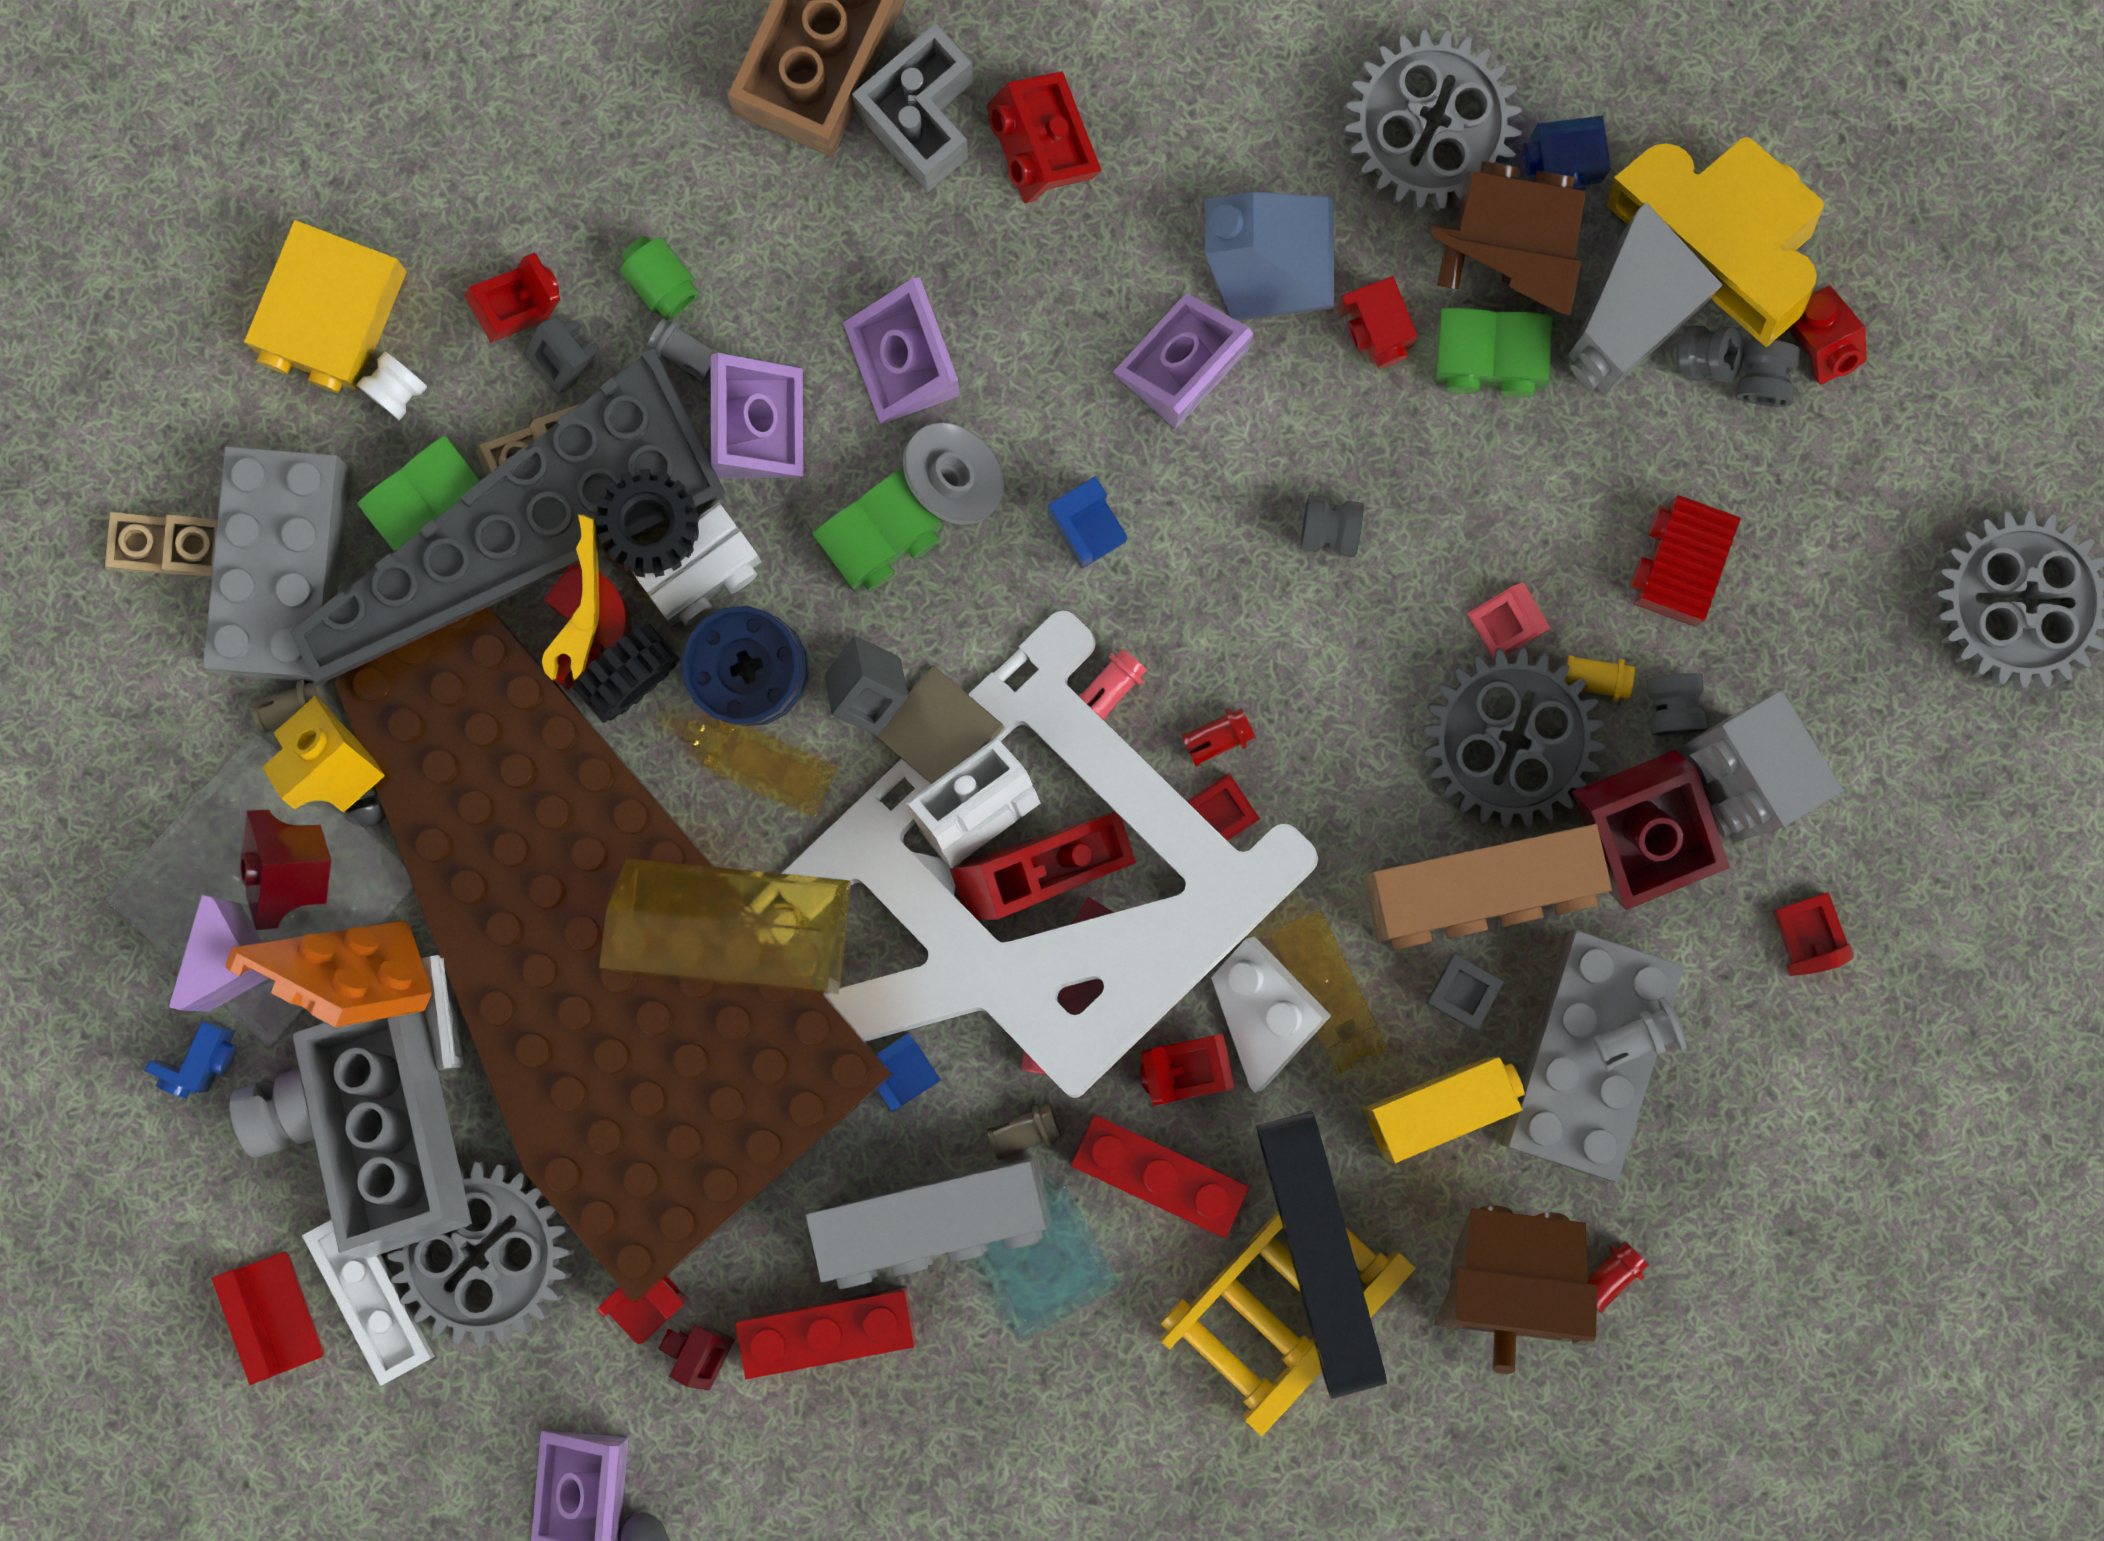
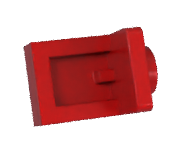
M535 252L524 256L517 269L469 286L464 295L490 343L548 320L560 301L556 277L548 267L542 265Z
M1831 285L1811 294L1804 313L1788 330L1812 358L1813 377L1822 385L1838 376L1850 374L1858 366L1866 362V329L1864 324Z
M1223 1033L1151 1048L1141 1052L1143 1060L1140 1067L1141 1082L1145 1091L1150 1094L1153 1106L1235 1089Z

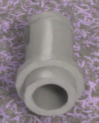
M662 319L650 336L646 346L650 349L654 347L659 359L663 356L703 383L711 372V354L721 352L713 350L681 330V322L675 320L670 323Z

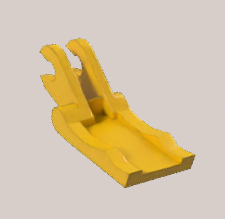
M578 514L581 539L576 547L582 569L583 592L581 604L573 614V617L544 651L542 665L545 674L551 680H556L559 667L558 657L561 654H567L571 658V670L574 680L578 679L580 674L585 671L599 621L598 533L595 519L583 514Z

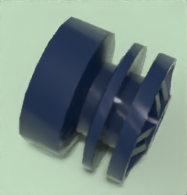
M749 606L723 608L704 618L689 635L681 659L683 681L694 703L712 718L745 727L767 725L787 715L803 696L809 676L807 651L798 634L780 618L769 612ZM747 653L751 659L762 661L763 668L755 671L756 681L750 683L747 677L736 675V668L743 665L742 656Z

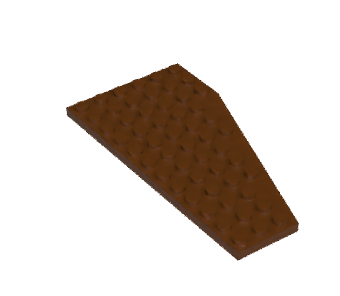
M488 606L348 671L334 684L354 736L377 762L385 775L374 785L440 957L444 958L445 970L523 1170L630 1300L638 1302L894 1074L559 685L545 674L540 663L496 612Z

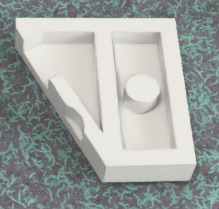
M1255 936L1246 938L1211 977L1248 1085L1254 1093L1266 1088L1331 1017L1323 1006Z

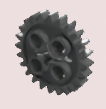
M1519 647L1514 662H1508L1503 650L1496 648L1494 664L1489 666L1478 654L1474 655L1476 672L1469 675L1458 666L1455 667L1454 672L1460 684L1456 688L1442 683L1438 686L1442 694L1447 698L1445 705L1437 703L1428 704V710L1440 719L1438 724L1423 726V732L1429 736L1436 737L1438 743L1426 747L1423 751L1425 756L1441 758L1442 761L1430 771L1432 778L1449 776L1450 780L1442 790L1444 797L1447 798L1461 792L1463 796L1460 800L1459 810L1465 813L1475 803L1480 806L1479 821L1485 824L1493 811L1499 812L1502 827L1508 828L1513 814L1520 813L1521 819L1528 828L1532 827L1533 811L1539 809L1549 821L1554 820L1552 803L1558 800L1565 807L1572 809L1574 805L1567 792L1572 787L1580 789L1587 786L1580 777L1583 771H1600V767L1593 760L1589 759L1588 756L1589 752L1604 750L1606 745L1597 739L1591 738L1590 732L1605 726V722L1599 718H1588L1586 714L1599 702L1595 697L1579 699L1577 695L1583 690L1587 682L1581 677L1567 684L1564 680L1570 666L1565 662L1558 665L1552 672L1547 670L1549 654L1542 652L1537 657L1534 664L1528 663V655L1524 647ZM1502 687L1510 691L1513 699L1512 706L1502 716H1489L1483 711L1482 699L1491 688ZM1527 691H1533L1535 695L1534 700L1521 725V732L1528 740L1525 745L1515 744L1507 763L1503 781L1500 784H1495L1493 776L1506 750V743L1499 735L1502 729L1506 731L1513 730L1518 719L1524 694ZM1545 707H1558L1563 711L1565 718L1561 730L1550 736L1538 733L1535 728V718L1539 711ZM1480 739L1492 745V758L1482 768H1470L1463 762V749L1469 742ZM1527 759H1537L1544 764L1545 768L1542 781L1530 788L1517 784L1515 771L1518 765Z

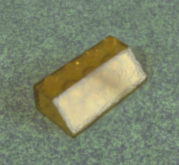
M626 858L606 910L599 967L619 973L839 995L851 881Z

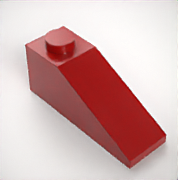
M1113 811L998 849L955 866L952 869L950 868V872L961 904L978 921L1003 918L1135 864L1136 861L1122 818Z

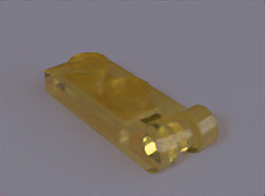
M1321 909L1269 934L1284 967L1331 1015L1316 1033L1336 1075L1352 1069L1351 1062L1368 1054L1373 1059L1388 1051L1384 1039ZM1353 1019L1359 1034L1341 1042L1334 1027Z

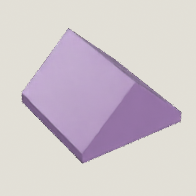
M920 277L910 279L843 322L880 424L960 396L955 370Z
M1185 293L1113 373L1176 430L1248 352L1253 332L1248 326Z
M722 353L711 354V466L718 478L803 477L802 368Z
M205 895L201 896L169 1004L170 1008L210 1012L269 979L255 970H247L238 976L225 967L232 947L263 943L241 903Z
M541 1431L531 1541H620L629 1437Z

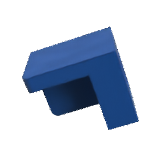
M1096 476L1048 504L1050 518L1082 569L1127 541L1126 533L1106 503L1107 494Z
M911 1033L906 1034L877 1053L894 1074L877 1089L892 1112L941 1081Z

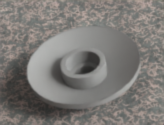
M934 423L921 428L907 443L903 455V470L906 481L916 499L932 514L951 523L968 525L985 520L998 508L1004 493L1003 473L992 450L973 432L955 424Z

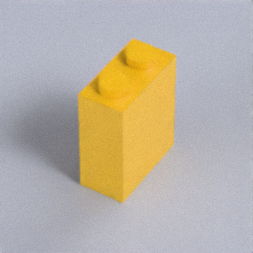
M294 220L244 342L259 354L256 362L269 369L288 374L292 366L310 373L307 381L329 392L339 394L342 386L358 392L359 387L356 384L366 373L407 271L397 258Z
M1484 1057L1366 1106L1362 1110L1383 1160L1398 1163L1522 1111L1518 1097L1525 1095V1092L1512 1063L1504 1065L1500 1057Z

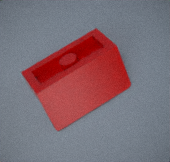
M281 1252L211 1278L249 1386L323 1357L324 1350L289 1253Z

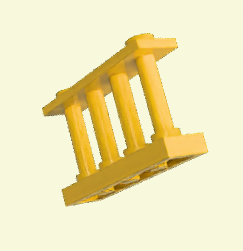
M1278 1210L1190 1305L1182 1298L1160 1322L1166 1329L1160 1336V1340L1169 1350L1183 1337L1245 1396L1243 1403L1249 1408L1243 1413L1242 1417L1261 1437L1322 1372L1313 1338L1309 1340L1305 1335H1302L1300 1338L1296 1336L1236 1279L1248 1264L1260 1254L1300 1292L1290 1252L1274 1237L1283 1228ZM1346 1227L1356 1267L1360 1271L1359 1278L1364 1282L1362 1289L1371 1318L1416 1268L1402 1254L1395 1250L1388 1257L1382 1252L1375 1255ZM1220 1295L1284 1354L1281 1360L1287 1367L1273 1382L1267 1377L1260 1380L1198 1321L1201 1315Z

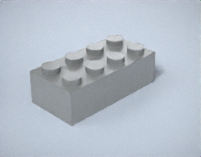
M225 447L203 661L204 669L218 676L313 682L312 676L290 631L338 594L350 466L337 455Z
M1783 690L1731 715L1677 748L1679 753L1698 770L1706 797L1712 805L1710 809L1718 833L1722 837L1730 834L1734 843L1783 828L1844 791Z
M1580 931L1566 933L1521 1077L1525 1095L1518 1097V1101L1522 1111L1509 1116L1500 1145L1604 1180L1618 1182L1657 1054L1655 1051H1651L1607 1071L1597 1051L1593 1037L1603 1035L1639 1020V1013L1648 1010L1650 1014L1660 1011L1658 999L1661 997H1665L1672 1006L1685 966Z
M424 1011L336 1028L325 1022L292 1033L339 1253L370 1258L471 1225L472 1221Z
M1038 1156L838 1203L805 1214L821 1283L836 1279L838 1289L871 1282L873 1278L879 1277L877 1269L892 1266L894 1276L927 1269L928 1265L933 1264L932 1256L948 1253L950 1263L984 1255L983 1252L988 1251L987 1243L1004 1240L1006 1250L1039 1242V1239L1043 1238L1042 1230H1046L1053 1223Z

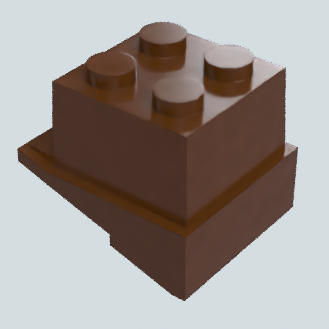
M1482 161L1480 172L1467 170L1454 227L1429 223L1427 233L1445 244L1437 286L1459 289L1465 255L1502 273L1501 281L1508 284L1510 288L1559 313L1571 315L1582 262L1576 259L1586 191L1573 188L1575 177L1537 171L1535 181L1518 179L1519 167Z
M1498 1205L1484 1206L1480 1209L1471 1208L1453 1250L1449 1290L1438 1315H1435L1434 1326L1446 1327V1329L1454 1330L1466 1329L1494 1333L1492 1369L1500 1374L1515 1372L1516 1336L1562 1342L1572 1341L1574 1345H1586L1594 1342L1596 1339L1597 1285L1587 1283L1586 1222L1571 1221L1566 1215L1554 1212L1541 1213L1537 1216L1514 1214L1509 1208Z

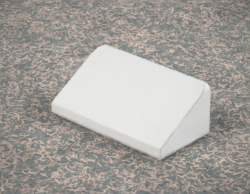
M440 955L425 957L421 960L432 994L424 1013L437 1071L460 1068L464 1064L456 995L444 967V958H441Z

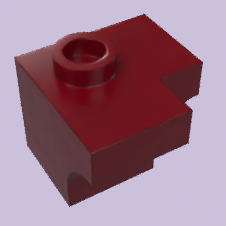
M270 809L247 810L243 852L240 856V874L242 884L246 886L245 894L255 930L278 929L284 916L298 907L327 904L332 860L321 824L292 825L278 820L271 813Z

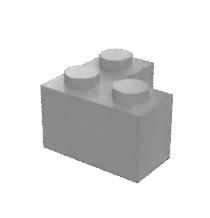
M935 22L852 93L855 112L927 193L968 159L967 139L941 110L973 84L972 62Z

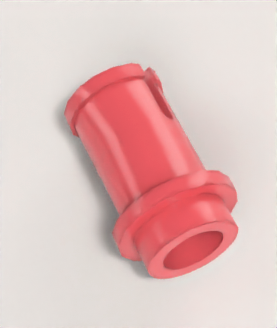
M1124 648L1116 656L1112 653L1108 656L1111 662L1091 685L1079 695L1103 720L1108 717V713L1135 683L1141 686L1144 682L1141 677L1147 669Z

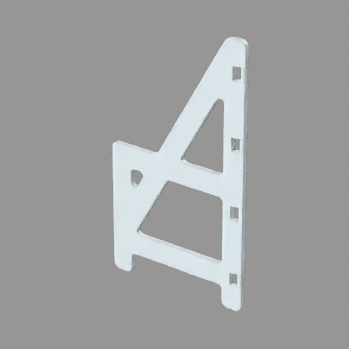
M1062 610L1055 612L1018 646L1019 649L994 673L991 672L968 695L1004 725L1002 731L995 737L1000 741L1017 726L1026 725L1030 727L1185 880L1186 886L1181 894L1005 943L999 942L904 845V835L916 824L906 802L931 784L905 761L900 759L770 884L771 887L750 908L760 917L781 897L790 909L769 930L786 948L854 883L864 884L927 949L928 960L925 964L916 968L824 993L865 1041H870L980 1010L986 1011L1069 1097L1077 1098L1083 1095L1315 869L1318 862L1316 849L1295 827L1289 824H1280L1273 827L1250 850L1245 852L1236 850L1067 685L1069 676L1091 656L1096 644L1090 630L1074 614ZM1030 659L1032 665L1038 671L1014 692L1004 682ZM906 778L915 789L890 811L880 801L900 781ZM1094 979L1101 980L1104 984L1101 995L1078 1015L1069 1014L1058 1003V993L1064 987Z

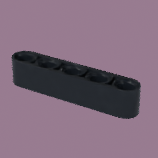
M1308 1111L1257 1125L1261 1149L1329 1396L1331 1399L1386 1385L1387 1380L1314 1113Z

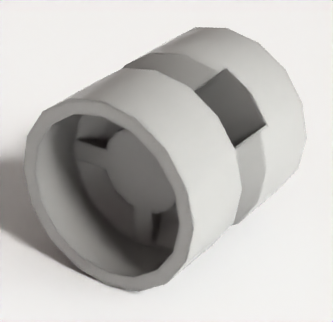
M299 1068L278 1075L274 1083L269 1079L261 1080L234 1089L232 1092L229 1107L233 1128L241 1146L253 1158L263 1157L288 1149L290 1139L297 1144L315 1140Z

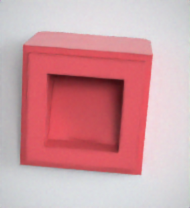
M1524 582L1511 586L1467 613L1493 660L1496 648H1501L1506 655L1551 629Z

